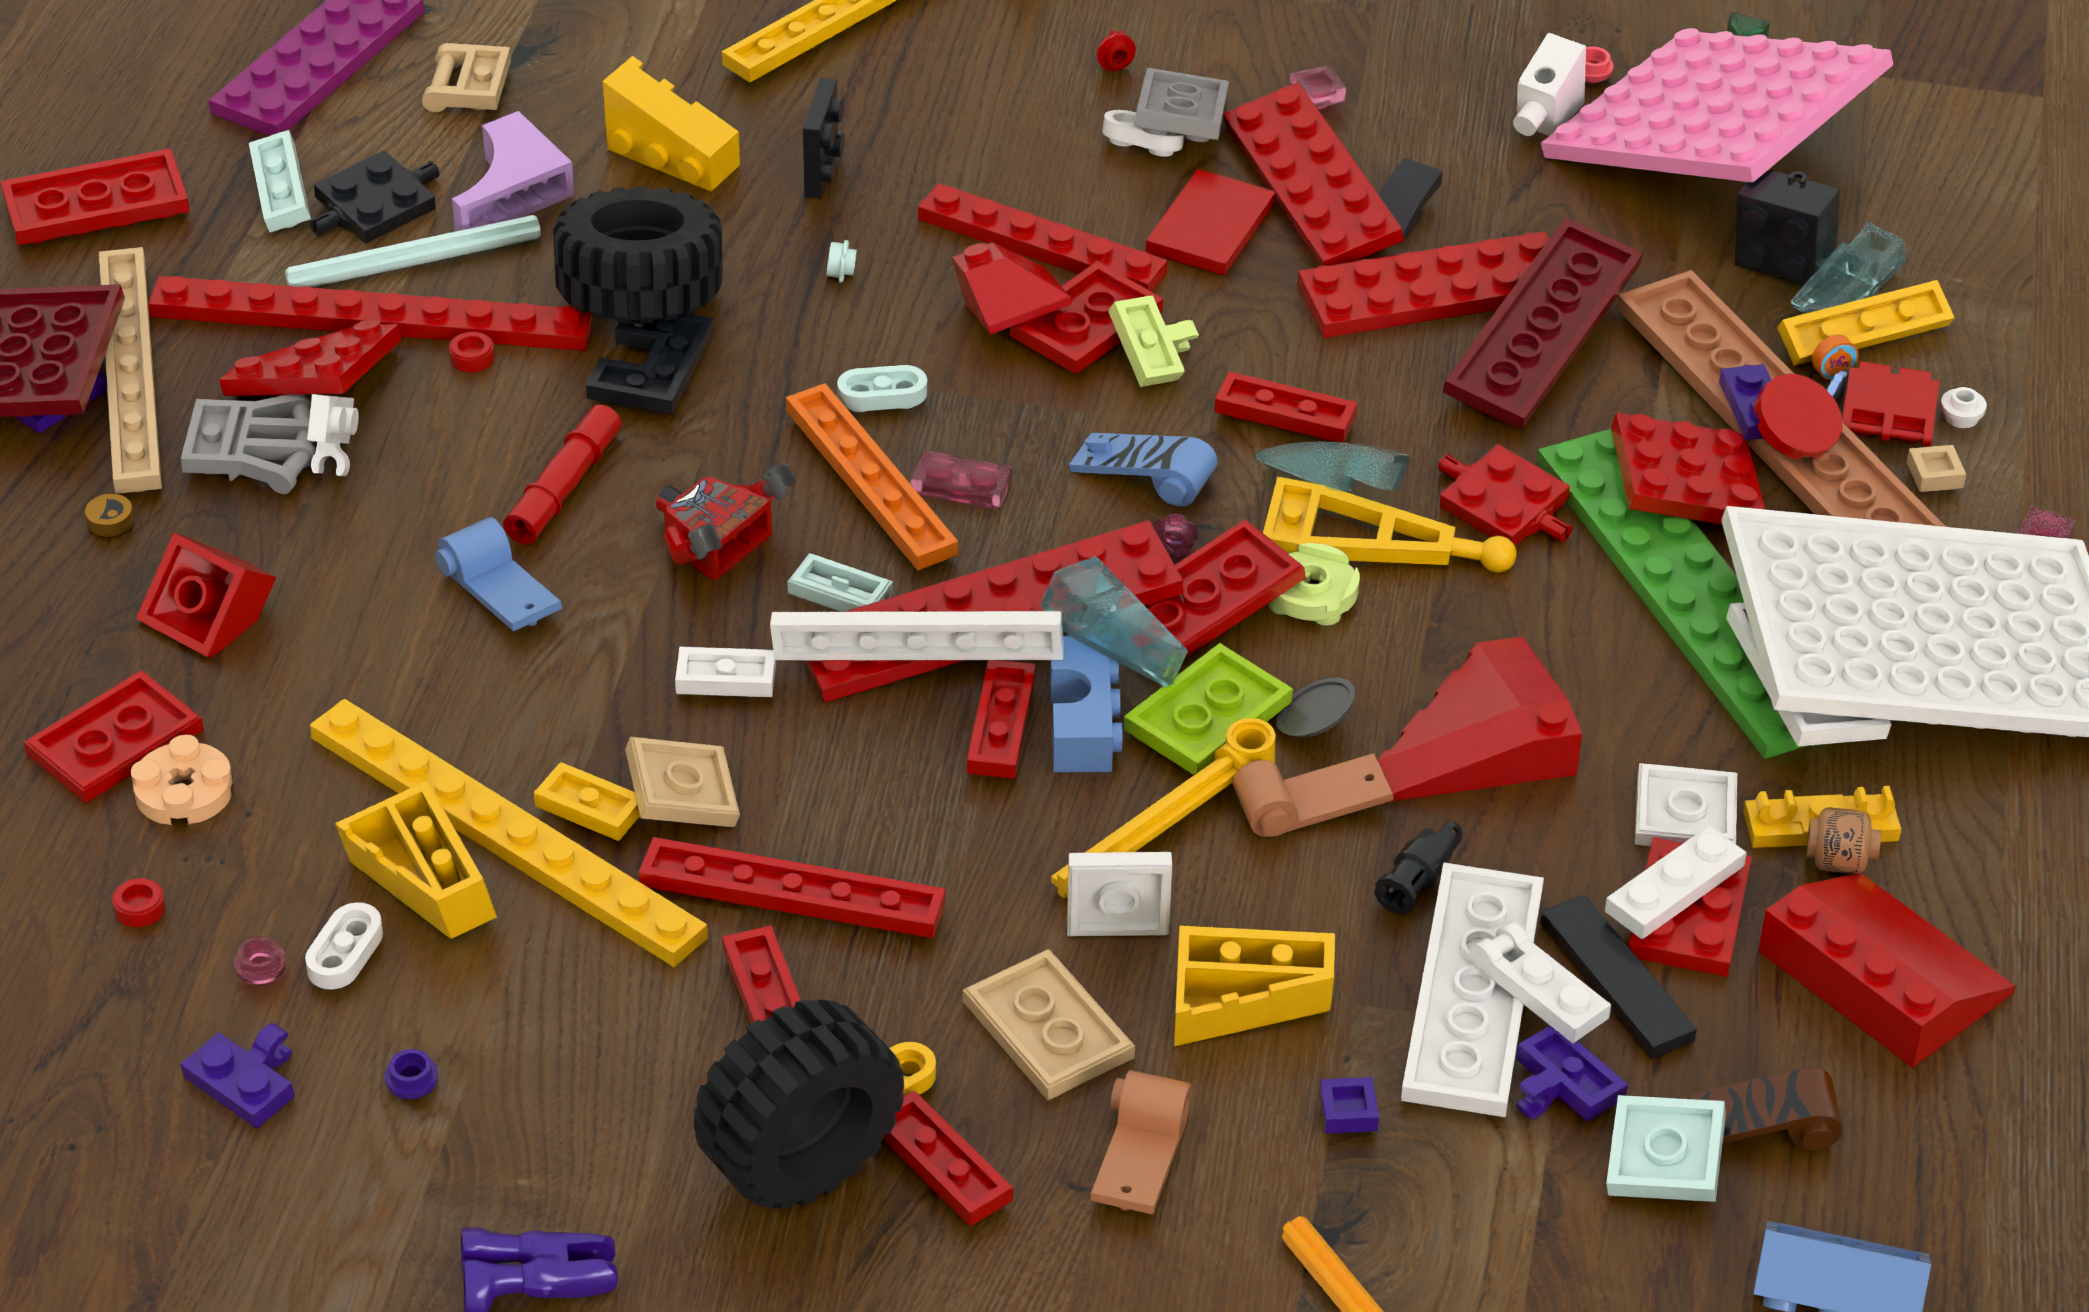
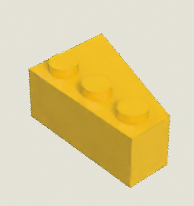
M634 56L630 57L603 81L607 150L708 191H713L740 166L739 131L697 101L692 105L672 92L675 87L666 79L659 83L641 70L643 65L641 61Z
M428 781L335 823L349 861L448 938L453 939L497 918L483 877Z
M1180 926L1174 1047L1330 1011L1334 983L1335 934Z

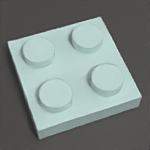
M1618 1095L1606 1182L1608 1195L1716 1202L1726 1117L1725 1101Z

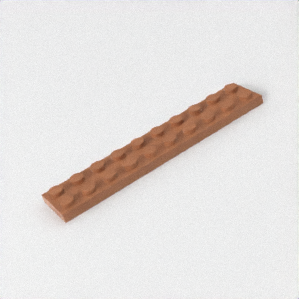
M1692 270L1621 293L1618 296L1617 310L1734 431L1740 434L1743 433L1719 384L1721 369L1764 364L1771 379L1780 375L1794 374ZM1843 422V429L1838 442L1823 456L1810 460L1812 457L1804 456L1800 460L1789 458L1775 450L1765 439L1747 440L1749 447L1816 515L1946 527Z

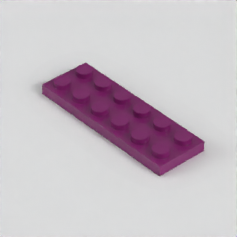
M326 0L209 99L210 114L268 136L290 130L425 12L424 1Z

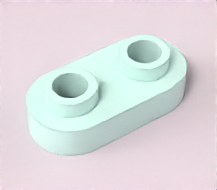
M910 365L851 369L844 372L838 379V399L847 409L855 412L898 408L909 409L921 404L926 399L927 376L921 369Z

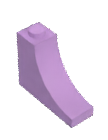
M519 111L482 125L485 160L489 163L490 168L476 185L452 198L455 232L521 218L574 196L572 161Z

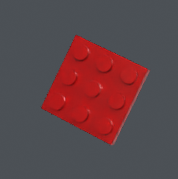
M1616 412L1611 430L1629 509L1722 524L1721 520L1726 506L1765 510L1748 441L1745 440L1743 434L1731 429L1716 430L1699 427L1685 421L1675 423L1652 419L1643 414L1629 415Z

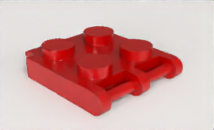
M1860 361L1859 368L1850 367L1842 422L1854 434L1863 437L1879 435L1882 441H1890V437L1908 444L1922 442L1921 447H1931L1940 382L1931 380L1932 372L1900 367L1899 375L1891 374L1890 365Z

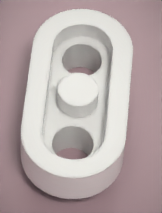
M1111 110L1104 115L1102 132L1115 145H1137L1148 148L1151 154L1163 157L1171 156L1175 151L1183 148L1185 134L1168 132L1165 135H1154L1147 133L1142 127L1134 126L1136 112Z
M350 903L338 908L332 914L305 956L308 978L314 985L323 989H338L349 985L355 980L383 937L381 915L375 907L366 903Z

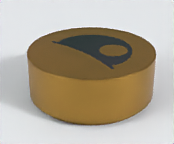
M100 495L92 499L85 508L88 529L98 536H118L129 530L134 522L132 504L129 499L122 495Z

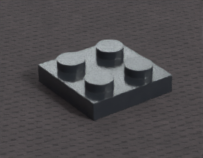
M820 78L803 126L804 197L822 198L826 183L834 181L836 171L835 157H841L843 154L845 135L844 132L838 131V123L842 121L844 99L843 97H837V79Z

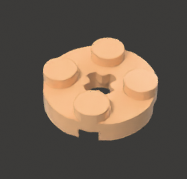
M180 735L173 738L168 745L150 752L141 761L135 763L131 769L138 809L149 819L161 824L172 825L170 818L180 819L187 817L188 824L205 821L225 808L231 798L230 788L233 781L229 760L221 751L210 745L199 743L197 738L192 735ZM181 780H191L192 784L188 786L183 783H174Z

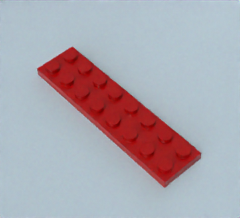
M1150 520L845 612L1061 611L1063 630L1184 594L1183 579ZM964 660L804 661L823 702L826 703Z

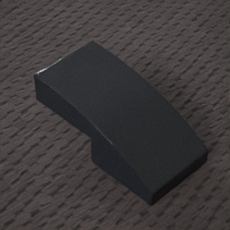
M1407 158L1401 161L1379 193L1380 198L1402 227L1404 240L1421 221L1422 207L1441 186L1443 173L1441 170Z

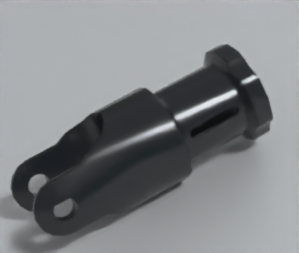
M1447 821L1439 832L1426 828L1420 832L1416 839L1407 842L1396 856L1394 861L1395 867L1392 871L1381 876L1375 883L1376 889L1374 894L1384 908L1399 915L1407 914L1413 910L1419 892L1434 883L1442 873L1443 863L1449 862L1453 851L1460 844L1463 834L1459 824L1455 821Z

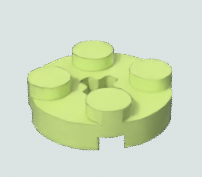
M1317 543L1299 544L1298 552H1292L1289 555L1304 566L1306 579L1269 602V609L1277 614H1286L1297 619L1316 621L1321 625H1334L1341 619V614L1348 611L1355 604L1359 592L1360 573L1357 567L1354 571V568L1349 565V557L1337 548ZM1311 579H1315V580H1318V581H1319V584H1308V583L1310 582Z

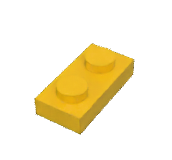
M562 762L557 765L534 791L535 807L617 841H620L640 817L635 792Z

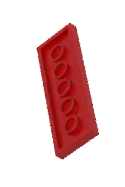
M1299 82L1223 113L1225 126L1267 188L1276 191V201L1320 266L1355 262L1404 241L1402 227Z
M1545 231L1526 233L1513 237L1487 239L1469 244L1444 246L1425 251L1406 252L1387 257L1319 266L1317 268L1299 270L1297 285L1323 338L1494 311L1499 308L1549 238Z

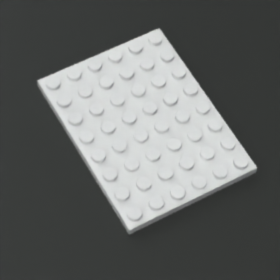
M1726 506L1721 521L1774 710L1830 714L1841 717L1886 719L1889 721L1921 722L1932 725L1966 726L1978 729L2011 730L2024 733L2057 734L2069 737H2089V555L2083 540Z

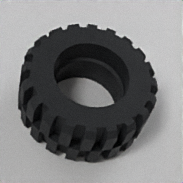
M636 186V189L612 188L609 192L603 193L598 191L590 193L586 199L580 197L573 201L571 206L565 207L554 223L556 288L569 305H573L576 310L584 314L590 312L595 318L603 320L612 318L616 322L628 323L629 320L641 321V323H652L656 319L667 321L677 319V316L683 313L685 315L694 313L699 306L705 307L721 288L723 278L721 221L707 203L701 199L694 200L690 194L684 192L677 194L673 193L672 189L660 188L655 190L645 186Z
M821 999L817 1001H797L792 1008L782 1006L771 1011V1017L761 1021L758 1019L746 1028L748 1032L738 1041L734 1038L724 1049L726 1054L719 1062L714 1061L707 1072L708 1081L706 1085L700 1086L696 1097L698 1107L694 1108L693 1120L695 1138L700 1149L744 1198L759 1206L779 1209L792 1208L794 1202L805 1205L815 1201L817 1195L821 1193L828 1195L839 1188V1183L848 1176L851 1178L862 1169L861 1164L869 1156L874 1157L882 1147L881 1140L885 1134L891 1133L896 1124L895 1113L901 1111L904 1100L903 1069L900 1067V1062L896 1055L848 1006L840 1005L835 1001Z

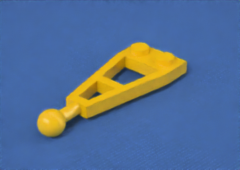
M1277 477L1263 530L1264 535L1283 550L1285 549V552L1288 554L1298 552L1299 544L1317 543L1343 551L1349 557V561L1448 565L1451 555L1479 560L1487 570L1501 573L1509 570L1514 565L1517 556L1514 544L1506 537L1493 536L1484 542L1454 537L1456 528L1454 526L1325 485ZM1318 509H1326L1379 526L1377 539L1312 536ZM1395 531L1427 542L1392 540Z

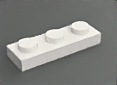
M1708 825L1606 898L1605 912L1639 938L1644 939L1743 868L1747 852Z

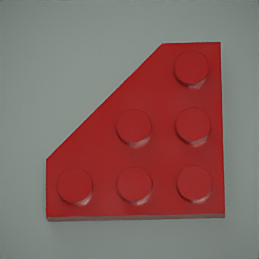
M365 320L355 324L353 327L318 338L304 339L292 346L256 357L242 358L236 361L234 367L219 379L223 396L343 394L401 341L398 324H380L379 320Z

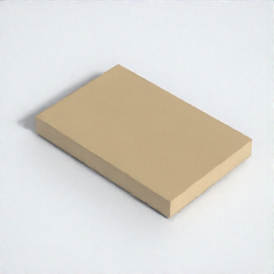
M1050 949L963 989V1003L1047 1101L1135 1058V1045Z

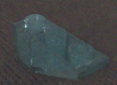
M1097 556L1054 571L1040 606L1045 611H1061L1063 630L1071 638L1164 687L1173 684L1188 650Z

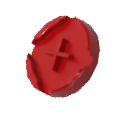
M1796 374L1776 376L1760 390L1754 403V415L1757 412L1760 421L1757 427L1761 435L1775 450L1789 458L1799 460L1803 456L1812 457L1810 460L1820 458L1838 442L1843 429L1842 414L1835 399L1822 385L1806 376Z

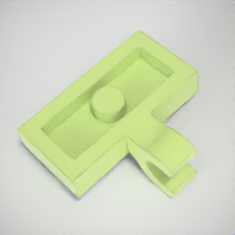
M1153 295L1114 302L1108 312L1140 387L1179 380L1184 374L1185 369L1178 353L1189 350L1188 340L1196 339L1199 336L1193 320L1165 325Z

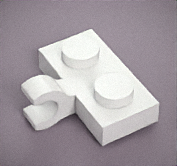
M312 394L307 440L317 441L316 452L311 461L313 473H323L325 460L328 457H333L337 462L336 475L346 476L348 474L350 461L347 454L340 448V443L349 444L350 435H355L358 427L359 416L358 409L353 408L354 398Z

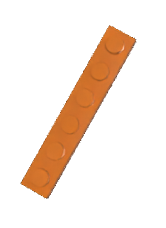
M826 383L786 397V412L917 571L958 556V540Z

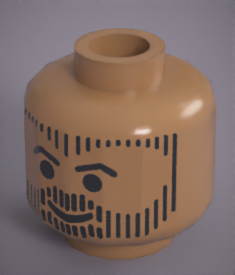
M1832 807L1825 808L1820 812L1818 819L1810 818L1806 857L1814 858L1816 868L1822 872L1850 875L1861 874L1867 868L1868 859L1878 860L1881 830L1871 829V818L1865 811Z

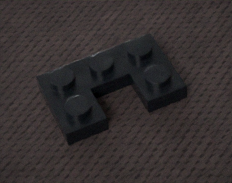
M683 313L678 315L677 319L667 321L656 319L652 323H641V321L629 320L628 323L619 322L615 329L616 344L651 351L643 365L600 357L586 384L587 399L673 415L714 333V318L694 314L685 315Z

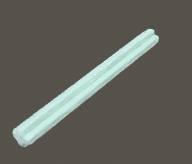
M530 215L292 266L286 269L285 278L287 286L317 287L535 240L541 236V229L537 217Z

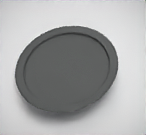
M1329 677L1305 685L1293 693L1292 703L1277 714V728L1282 733L1296 738L1312 737L1328 731L1341 722L1351 710L1355 698L1353 683L1345 678Z

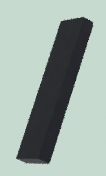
M1585 894L1542 911L1541 925L1594 990L1611 1004L1612 1012L1651 1059L1695 1042L1697 1029Z

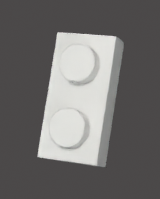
M680 647L675 677L676 694L772 697L776 670L774 650Z

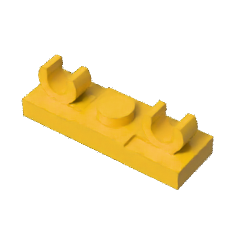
M1883 786L1882 794L1866 795L1864 787H1858L1853 796L1839 794L1794 797L1792 790H1786L1784 799H1768L1766 791H1761L1758 793L1756 800H1745L1743 810L1752 848L1807 846L1810 818L1818 819L1820 812L1828 807L1865 811L1871 818V829L1881 830V842L1899 841L1901 826L1896 813L1890 786Z

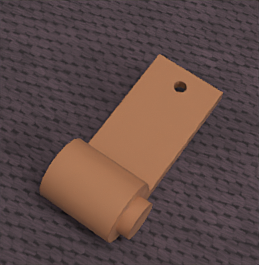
M1374 753L1283 780L1277 765L1273 762L1266 760L1253 761L1238 770L1233 778V787L1253 832L1265 837L1279 836L1289 831L1394 800L1393 793Z
M1129 1070L1125 1079H1116L1110 1107L1111 1109L1118 1110L1117 1126L1091 1191L1090 1201L1116 1206L1123 1211L1130 1209L1148 1214L1154 1213L1187 1122L1193 1090L1191 1082Z

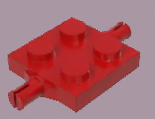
M1499 444L1478 462L1468 466L1450 454H1446L1445 457L1441 458L1438 470L1456 481L1440 494V508L1489 537L1503 536L1508 538L1514 546L1518 545L1525 537L1538 531H1544L1561 543H1564L1565 539L1568 540L1573 527L1553 516L1555 511L1569 499L1570 485Z

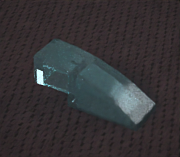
M1868 222L1850 244L1842 241L1791 300L1792 307L1804 313H1810L1873 296L1906 262L1905 240Z
M1311 441L1285 444L1260 450L1255 460L1337 492V490L1352 491L1355 480L1381 490H1399L1410 455L1385 447L1356 442Z

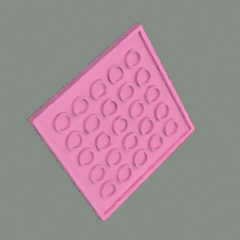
M1695 28L1684 29L1677 32L1674 38L1663 47L1654 50L1651 56L1639 66L1630 69L1628 74L1615 85L1606 88L1604 93L1591 104L1583 106L1580 112L1567 123L1559 125L1553 134L1541 142L1544 158L1753 183L1893 66L1891 50L1876 49L1868 44L1844 46L1837 45L1834 41L1812 43L1802 42L1799 38L1779 40L1769 39L1765 35L1747 37L1736 36L1728 31L1704 33L1699 32Z

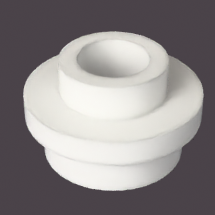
M1967 387L1947 391L1942 396L1940 404L1946 422L1958 428L1975 426L1979 419L1984 416L1987 406L1983 396Z

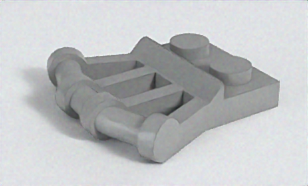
M307 394L284 395L259 401L196 399L181 455L182 472L228 474L229 481H233L239 475H244L268 483L275 492L288 494L296 485L298 474L304 468L311 466L312 458L316 452L314 445L317 444V441L307 440L311 409L310 396ZM266 460H282L286 462L283 465H278Z

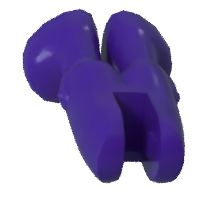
M481 1227L461 1228V1271L464 1312H489L495 1298L512 1293H523L540 1299L583 1298L609 1293L617 1287L618 1273L616 1266L611 1263L616 1255L615 1242L611 1236L540 1230L512 1235L490 1232ZM519 1262L522 1265H509L501 1263Z

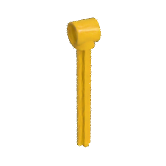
M1246 718L1234 722L1228 728L1226 744L1215 751L1214 762L1085 853L1136 852L1227 786L1233 784L1234 776L1243 766L1259 760L1271 761L1275 764L1276 735L1272 726L1261 719ZM1068 865L1051 876V883L1058 888V894L1064 899L1068 897Z

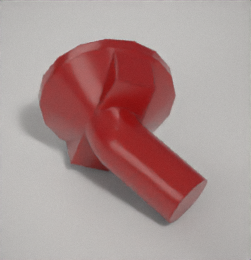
M1111 30L1109 36L1102 40L1097 48L1096 57L1098 63L1103 69L1110 72L1125 69L1135 57V43L1124 31Z

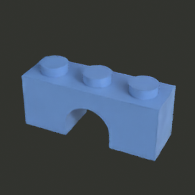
M1063 636V660H1050L1051 704H1053V772H1112L1113 752H1122V723H1113L1112 718H1120V689H1111V684H1118V655H1109L1108 636Z

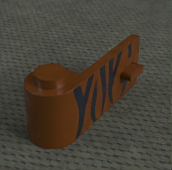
M1800 1068L1674 1097L1676 1099L1725 1101L1726 1117L1722 1144L1787 1129L1794 1145L1809 1151H1822L1837 1142L1843 1134V1126L1832 1078L1828 1072L1820 1068Z

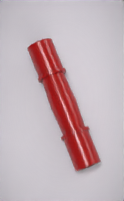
M601 404L594 405L577 427L567 434L564 439V446L548 462L536 482L527 485L523 491V496L503 520L504 530L511 539L524 545L532 544L550 520L559 514L562 509V502L576 488L589 467L600 461L604 450L620 431L622 422L619 415L613 409Z

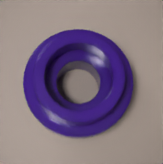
M407 1049L398 1052L391 1058L385 1070L387 1089L393 1095L404 1099H415L425 1096L435 1088L438 1082L436 1064L425 1052L417 1049Z

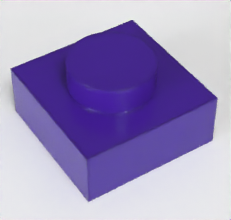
M1373 1077L1320 1079L1319 1097L1325 1133L1378 1131L1379 1113Z

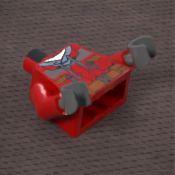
M782 462L772 466L763 474V480L751 486L734 485L712 477H705L685 493L673 486L665 487L658 495L656 507L664 513L665 533L663 538L673 562L681 566L691 563L708 578L716 581L772 535L771 501L784 498L788 492L787 487L797 483L789 465L786 462Z

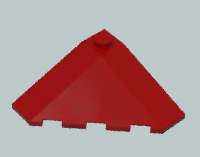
M1523 636L1478 642L1469 651L1467 661L1458 671L1451 672L1435 691L1432 702L1425 710H1419L1401 731V736L1391 750H1385L1377 761L1393 793V801L1575 776L1578 770L1582 731L1569 700Z

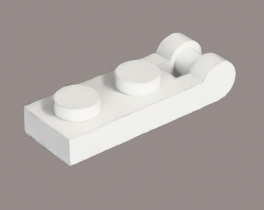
M1514 921L1506 923L1496 931L1495 938L1492 940L1485 938L1471 947L1472 960L1482 972L1571 1043H1575L1609 1019L1611 1004L1528 939L1525 930ZM1506 954H1508V955L1511 956L1515 961H1513V962L1511 963V962H1509L1506 958H1504L1503 956H1505Z

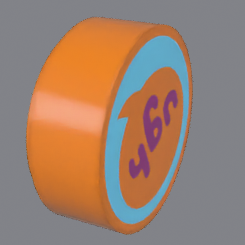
M1832 335L1820 342L1814 350L1812 366L1824 379L1832 381L1836 373L1844 371L1849 374L1850 367H1855L1859 357L1858 349L1847 337Z

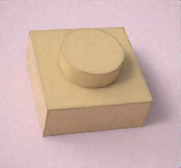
M1953 445L1909 449L1906 463L1919 492L1964 488L1966 472Z

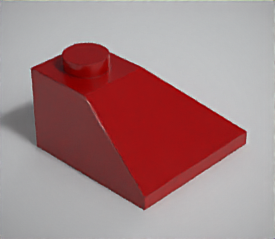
M993 242L971 245L962 254L952 257L964 302L989 334L1072 305L1068 293L1044 266Z
M174 532L136 619L202 655L213 658L259 619L277 577L239 557Z

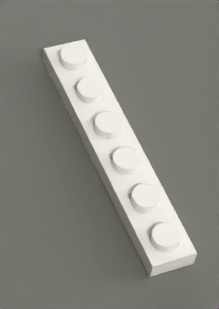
M1061 611L772 612L770 622L775 660H1063L1064 654Z

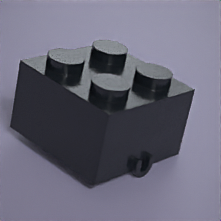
M1768 170L1753 183L1747 182L1737 194L1735 265L1815 287L1836 261L1840 189L1809 181L1803 172H1793L1787 175ZM1796 178H1801L1799 183L1795 182Z

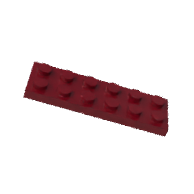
M1565 217L1446 378L1442 393L1523 430L1639 268L1643 253Z

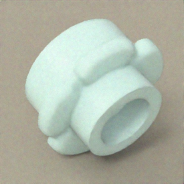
M845 240L844 243L831 242L827 276L839 278L840 283L844 281V274L852 276L854 274L857 250L849 249L848 240Z

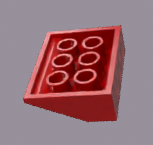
M1862 873L1800 885L1765 910L1758 952L1912 1068L2011 996L2015 991L2016 986Z

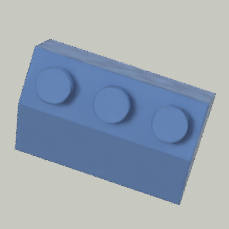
M1767 1220L1753 1294L1764 1297L1763 1306L1787 1312H1795L1797 1304L1819 1308L1818 1312H1922L1930 1275L1931 1260L1929 1254Z

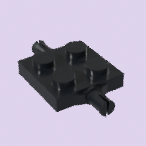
M383 150L314 184L315 198L328 209V212L310 219L311 230L314 234L316 233V236H320L337 226L353 232L366 244L436 209L435 196L422 184L438 178L440 175L439 169L435 163L433 164V161H428L414 170H408Z

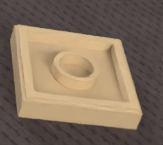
M638 737L629 738L625 751L640 818L725 827L736 826L740 813L722 746Z

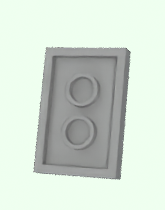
M1147 68L1136 110L1134 126L1142 127L1145 132L1154 135H1165L1168 132L1185 134L1187 139L1197 142H1206L1210 139L1218 140L1229 81Z

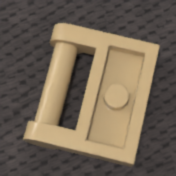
M455 43L440 45L435 57L437 67L431 86L425 89L422 97L423 106L430 112L435 113L443 111L446 107L497 110L511 63L510 47ZM459 65H463L457 85L448 86L453 70Z

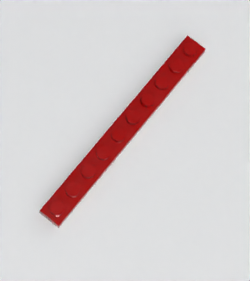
M159 276L148 302L150 317L333 332L353 327L355 324L365 320H379L380 324H398L401 337L452 341L453 338L462 333L479 332L490 337L493 344L586 351L593 326L592 313L587 312L584 314L569 306L554 307L531 305L528 303L515 304L485 300L451 299L439 296L425 297L400 295L397 293L386 294L355 290L321 289L309 286L296 287L270 285L267 283L231 282L219 279H192L179 276Z

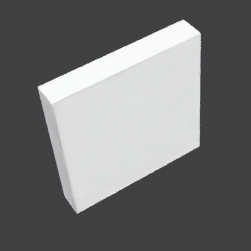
M1639 763L1634 845L1651 846L1653 837L1684 843L1708 825L1736 844L1737 773Z
M1171 852L1069 853L1067 936L1169 935L1172 880Z

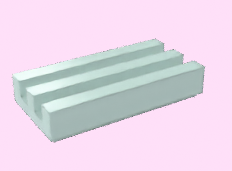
M809 553L788 580V594L840 612H845L884 600V598H890L893 594V581Z

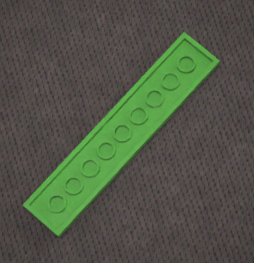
M1611 429L1538 449L1536 462L1538 466L1570 485V496L1566 501L1762 757L1767 759L1806 747L1796 745L1779 712L1774 710L1769 694L1726 619L1731 603H1744L1737 575L1692 519L1629 509Z

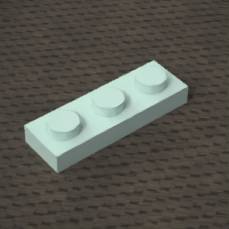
M286 130L250 142L249 148L263 217L269 232L291 228L301 222L310 220L311 217L295 142L290 131Z

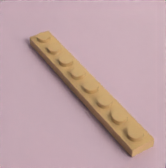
M143 247L100 251L101 285L121 284L125 296L105 353L115 494L162 489Z

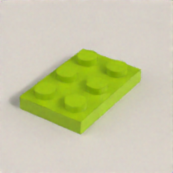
M1219 643L1124 716V731L1195 775L1215 761V751L1226 744L1228 728L1234 722L1246 718L1261 719L1268 722L1292 703L1293 688Z

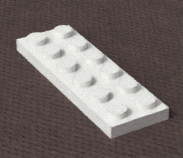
M1443 863L1403 1080L1401 1101L1506 1117L1524 1004L1482 972L1473 962L1470 950L1472 946L1485 938L1491 940L1495 938L1496 931L1510 921L1518 923L1525 930L1528 939L1534 943L1543 877ZM1506 954L1505 956H1503L1504 958H1506V959H1507L1509 962H1511V963H1512L1513 961H1515V960H1514L1511 956H1509L1508 954Z

